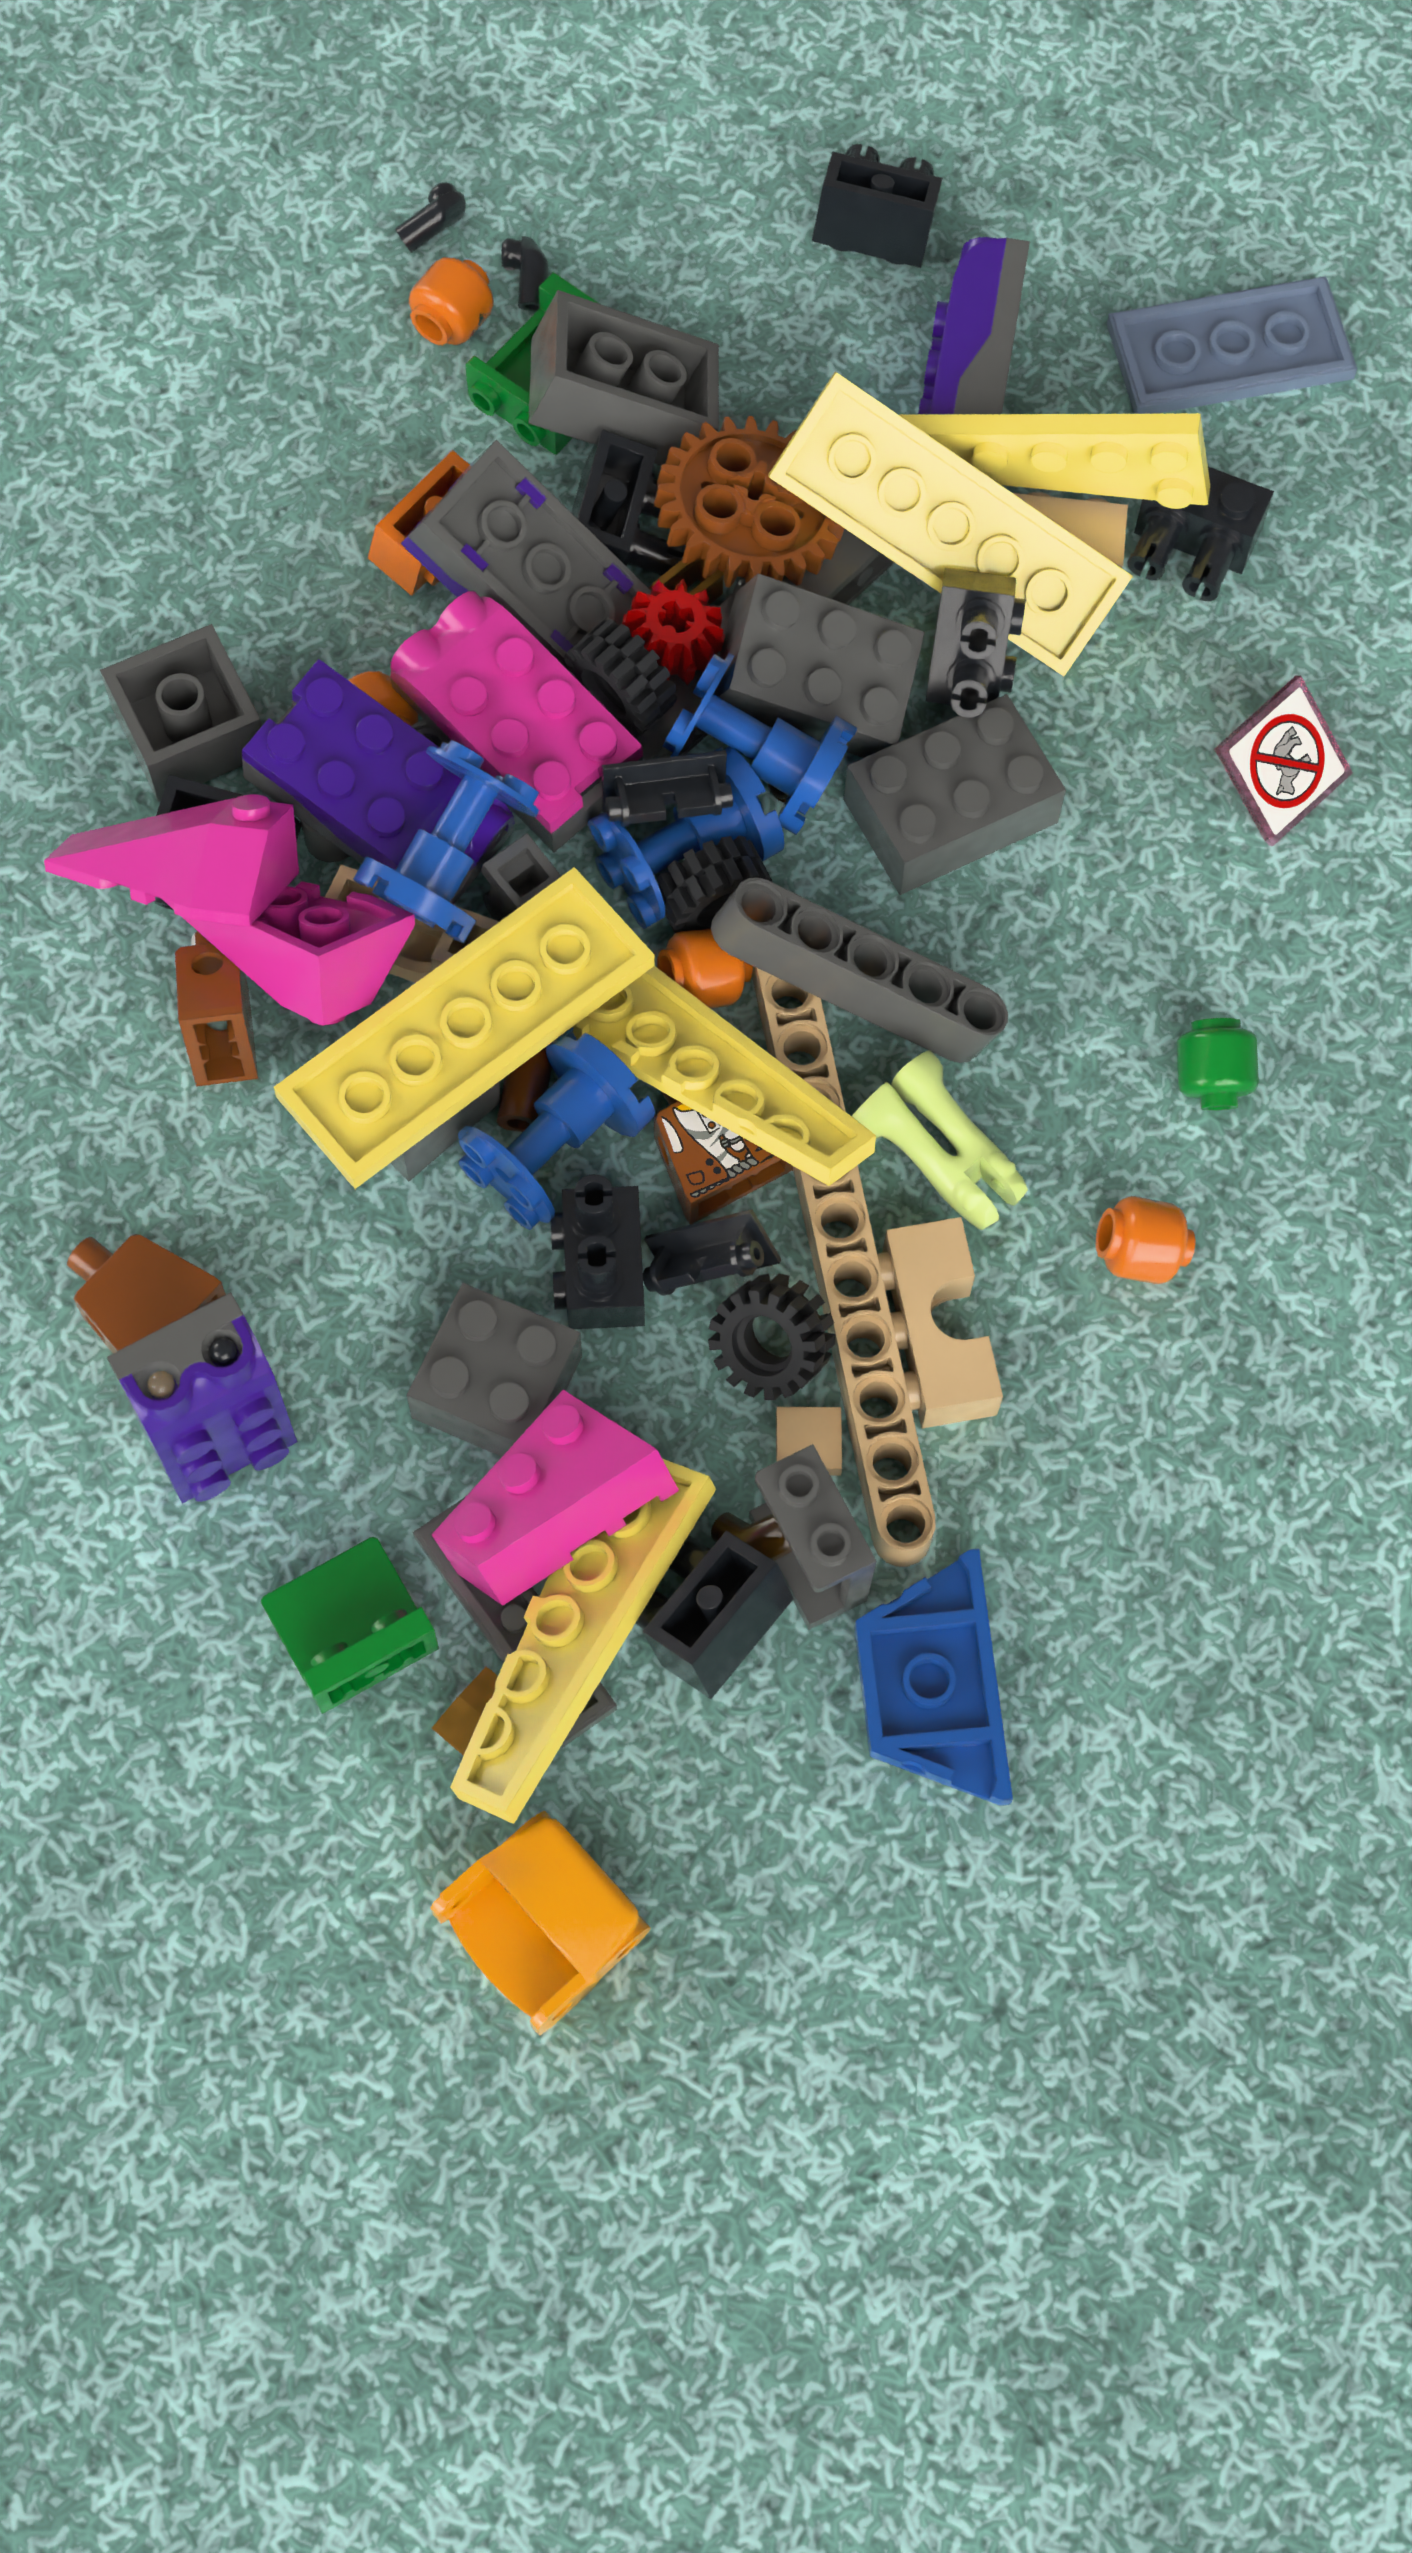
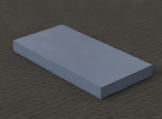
M1326 276L1121 311L1108 315V331L1134 414H1159L1354 379L1357 372V366Z

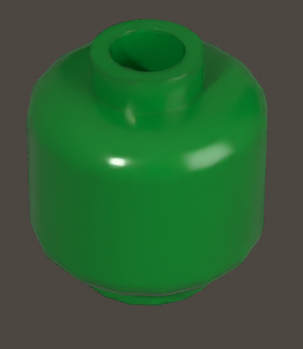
M1210 1018L1191 1022V1031L1184 1033L1177 1040L1178 1086L1180 1092L1187 1097L1200 1099L1201 1110L1217 1111L1238 1108V1097L1251 1094L1257 1089L1259 1083L1256 1035L1252 1031L1241 1028V1020L1236 1018Z

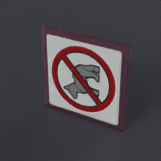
M1295 675L1214 748L1264 841L1269 846H1274L1353 773L1300 675Z

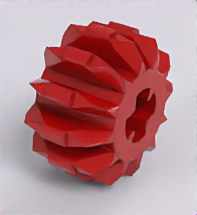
M658 579L656 584L652 586L651 595L638 591L637 595L632 599L631 610L627 611L622 624L630 629L632 637L638 634L645 641L644 647L648 652L652 649L660 657L657 660L659 666H665L670 674H677L687 686L694 679L695 671L704 672L713 655H717L722 650L725 638L723 629L720 628L723 618L721 607L707 606L709 597L707 596L706 589L693 595L687 593L684 579L677 584L675 590H668Z

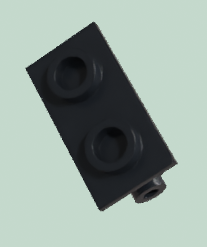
M726 750L602 765L603 813H607L609 822L620 821L622 827L629 826V824L666 820L665 805L675 804L678 818L709 814L714 816L721 815L722 808L733 807L730 782H725Z
M753 1209L646 1235L644 1241L652 1252L654 1259L651 1265L643 1271V1282L650 1292L656 1291L658 1294L666 1296L672 1294L676 1288L734 1274H739L742 1277L750 1276L756 1269L780 1264L781 1258Z

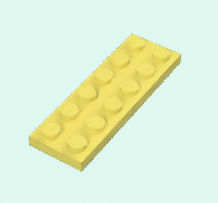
M836 371L768 474L769 478L939 593L942 592L945 568L1016 577L1015 598L1026 599L1021 635L1009 634L1008 639L1062 676L1066 675L1133 577L1120 566Z
M573 867L275 1085L276 1098L354 1189H356L655 966V954L582 874Z

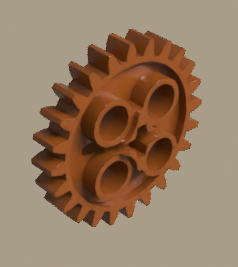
M729 416L724 417L720 432H717L709 423L704 422L702 423L699 437L697 438L688 432L684 433L680 448L671 447L666 464L661 465L656 485L658 488L654 506L661 509L657 522L658 527L671 528L667 545L669 547L686 545L682 562L689 564L701 559L705 562L702 577L708 578L716 570L724 572V585L728 588L732 586L737 576L745 578L747 583L758 573L781 582L783 576L786 575L795 585H800L806 570L817 575L820 573L824 559L831 560L833 558L837 544L841 541L845 529L769 478L768 474L797 431L791 432L786 438L778 435V422L774 420L768 425L766 431L758 430L753 416H748L744 429H737Z

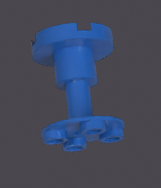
M729 652L724 660L714 654L693 691V694L703 700L695 714L683 708L662 747L672 752L670 757L678 756L694 727H697L752 759L753 761L750 766L757 776L788 795L778 817L782 828L797 835L806 819L797 811L805 815L809 807L814 809L849 747L846 745L847 742L855 735L858 727L836 715L820 741L779 717L772 728L713 694L735 656Z
M451 740L449 744L443 742L440 748L429 746L426 750V753L432 759L462 779L431 834L418 829L396 870L372 858L365 857L353 880L368 888H373L375 882L378 881L372 893L392 905L413 913L415 919L432 928L438 925L446 930L445 933L448 937L465 943L477 921L451 903L474 862L464 852L495 799L520 812L537 817L540 810L534 805V802L539 792L522 780L507 773L505 777L499 775L495 778L480 769L484 762L480 755L462 744Z
M728 746L722 749L720 747L712 751L726 750L725 782H730L733 794V807L722 808L721 815L714 816L709 814L678 818L676 807H674V822L638 842H635L626 828L621 826L620 821L609 822L606 812H602L588 820L589 830L597 845L604 852L595 857L596 866L602 878L611 889H615L620 885L628 894V907L636 922L643 929L665 918L663 897L654 875L666 869L674 860L680 861L684 859L683 854L693 849L696 853L703 849V843L711 840L717 845L720 839L726 836H731L733 840L737 836H743L746 840L750 839L762 862L784 850V834L777 812L774 809L764 815L758 795L766 790L749 763L734 748Z
M570 1028L546 1047L547 1059L559 1079L534 1102V1108L538 1117L507 1148L493 1137L475 1127L464 1126L458 1133L459 1144L466 1153L458 1161L461 1169L481 1188H486L491 1184L507 1199L504 1206L508 1213L528 1230H531L539 1221L549 1223L555 1216L553 1204L533 1175L565 1143L573 1148H579L603 1123L621 1135L635 1137L655 1116L654 1105L649 1096L647 1095L638 1101L630 1090L638 1079L622 1060L603 1043L586 1032L577 1040L573 1033L574 1028Z

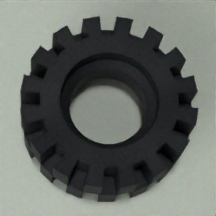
M602 620L566 652L565 657L567 659L564 660V665L633 737L637 738L677 702V696L674 694L677 689L675 683L667 679L671 676L665 666H659L657 663L660 657L653 649L648 652L644 647L645 641L638 634L632 637L630 629L624 624L618 626L615 620Z
M731 836L722 837L717 845L714 844L713 840L702 844V850L696 853L693 849L683 854L685 860L682 862L674 860L667 866L669 872L659 875L657 881L665 905V916L674 933L711 928L712 920L739 884L748 878H762L773 882L750 839L746 840L743 836H737L733 840Z
M768 1273L759 1275L753 1281H747L715 1310L718 1314L710 1321L709 1330L716 1333L708 1339L709 1350L722 1351V1354L714 1360L718 1371L729 1366L733 1373L726 1381L735 1387L744 1380L747 1382L744 1394L753 1398L763 1389L764 1400H776L781 1394H783L784 1398L794 1395L821 1371L832 1356L828 1350L835 1345L836 1334L825 1333L834 1324L831 1312L820 1316L817 1309L825 1303L824 1300L817 1294L809 1301L804 1296L809 1285L801 1280L789 1288L790 1275L779 1273L770 1280ZM756 1317H768L785 1330L791 1343V1352L788 1356L779 1357L773 1355L761 1346L753 1331V1321Z

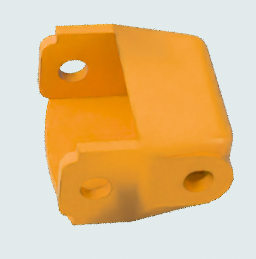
M542 1811L532 1817L499 1847L478 1859L439 1894L440 1897L430 1907L432 1914L441 1924L449 1919L458 1939L478 1968L508 2000L531 2017V2027L539 2036L553 2027L589 1994L601 1978L623 1959L651 1929L638 1914V1910L633 1902L570 1832L546 1811Z

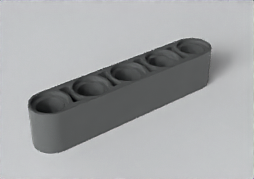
M748 878L741 882L712 920L711 931L713 938L718 946L729 955L950 1061L957 1063L971 1061L1004 1030L1008 1023V1011L1004 1001L990 988L768 880Z

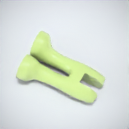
M930 1050L921 1053L908 1062L896 1074L891 1085L888 1082L881 1085L852 1115L854 1119L874 1133L876 1139L884 1137L898 1146L921 1170L940 1196L964 1219L980 1230L999 1220L997 1209L986 1194L975 1184L981 1178L1006 1203L1013 1206L1028 1191L1023 1177L1015 1168V1164L968 1118L947 1091L943 1083V1066ZM905 1103L914 1105L924 1117L942 1132L957 1151V1156H952L937 1143Z

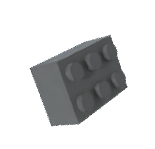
M557 290L532 337L529 424L591 444H595L603 429L657 449L654 464L659 466L666 464L671 447L680 448L684 433L688 432L698 438L702 423L704 422L709 423L718 432L719 344Z
M758 573L735 592L724 643L719 657L725 660L729 652L735 656L713 694L770 727L774 725L779 717L820 741L826 729L837 715L858 727L855 735L846 744L849 746L846 752L865 758L899 742L925 632Z
M1008 694L986 703L985 710L976 717L956 716L847 765L843 800L899 895H902L1057 824L1066 789Z

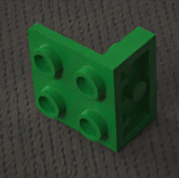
M376 1537L364 1540L264 1595L261 1599L265 1612L322 1714L439 1649L433 1626L422 1607L417 1609Z

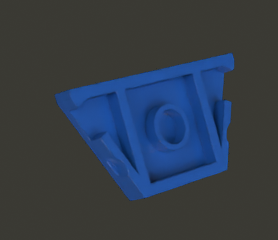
M970 1549L961 1554L953 1564L928 1579L924 1577L905 1589L903 1594L888 1604L879 1605L855 1621L854 1631L869 1755L890 1765L1003 1806L1012 1803L1013 1795L979 1549Z

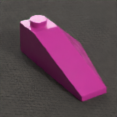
M249 794L72 834L44 860L45 871L97 889L111 888L117 885L130 888L131 900L145 905L155 901V897L173 902L174 914L191 920L250 927L299 874L293 804L270 802L266 796Z
M302 881L295 887L287 886L250 927L191 920L182 917L277 1003L308 1018L312 1023L323 1026L339 1023L346 1018V1015L372 1004L415 926L413 913L372 895L351 892L346 897V902L321 897L320 885ZM162 899L174 910L173 902Z

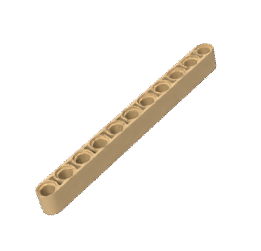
M753 966L752 980L768 1053L846 1112L821 998ZM788 996L799 999L803 1004L794 1009H786L779 1006L775 1001ZM794 1052H806L811 1054L816 1060L807 1065H798L791 1062L787 1056ZM858 1165L830 1186L793 1166L818 1289L821 1298L825 1302L822 1305L824 1314L831 1312L834 1324L827 1331L828 1333L836 1334L835 1345L831 1349L873 1545L877 1554L886 1563L896 1567H909L920 1562L929 1550L936 1528L935 1513ZM841 1221L848 1224L854 1233L845 1238H835L828 1235L823 1230V1227L827 1223ZM845 1279H853L863 1284L867 1292L859 1297H847L842 1295L835 1285ZM858 1338H867L878 1345L880 1352L872 1357H860L849 1349L848 1344ZM870 1398H881L892 1406L894 1412L885 1418H873L862 1410L860 1404ZM893 1458L905 1466L907 1474L898 1480H887L875 1471L873 1465L881 1459ZM898 1519L908 1520L918 1527L921 1536L913 1542L902 1543L895 1540L889 1534L886 1526Z

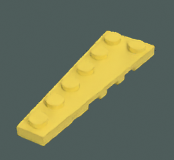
M1200 413L900 415L1000 485L1155 500L1161 505L1172 509L1184 508L1190 504L1208 505L1210 479Z
M653 966L572 1027L574 1028L573 1033L577 1040L585 1032L593 1036L619 1057L635 1077L828 1186L875 1152L876 1135L656 966Z
M663 1459L679 1491L663 1502L656 1496L624 1517L623 1520L626 1526L614 1534L608 1536L604 1530L570 1552L574 1560L547 1577L539 1597L532 1596L524 1615V1619L528 1624L517 1650L507 1654L495 1682L494 1694L485 1705L450 1786L460 1800L510 1823H515L715 1493L716 1488L710 1476Z

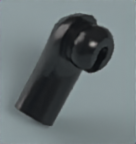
M442 182L435 185L428 196L429 204L395 228V231L411 253L463 217L466 209L464 195L461 192H457L455 186L451 183Z
M522 236V240L507 238L502 242L501 263L506 270H520L518 307L522 310L538 311L540 309L539 286L548 278V261L532 238Z

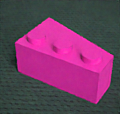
M562 1390L431 1535L459 1576L503 1606L574 1560L570 1554L573 1550L604 1530L608 1536L614 1534L626 1526L623 1520L624 1517L656 1496L663 1502L678 1492L679 1489L656 1448L570 1393Z

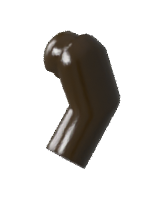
M726 1512L721 1514L712 1525L711 1537L715 1542L727 1530L773 1561L792 1552L773 1514L748 1524L735 1515Z

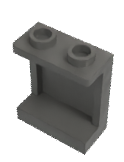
M812 1444L757 1471L755 1482L766 1503L750 1510L749 1519L754 1523L773 1514L792 1552L774 1562L777 1563L808 1630L867 1602L877 1561L815 1446Z

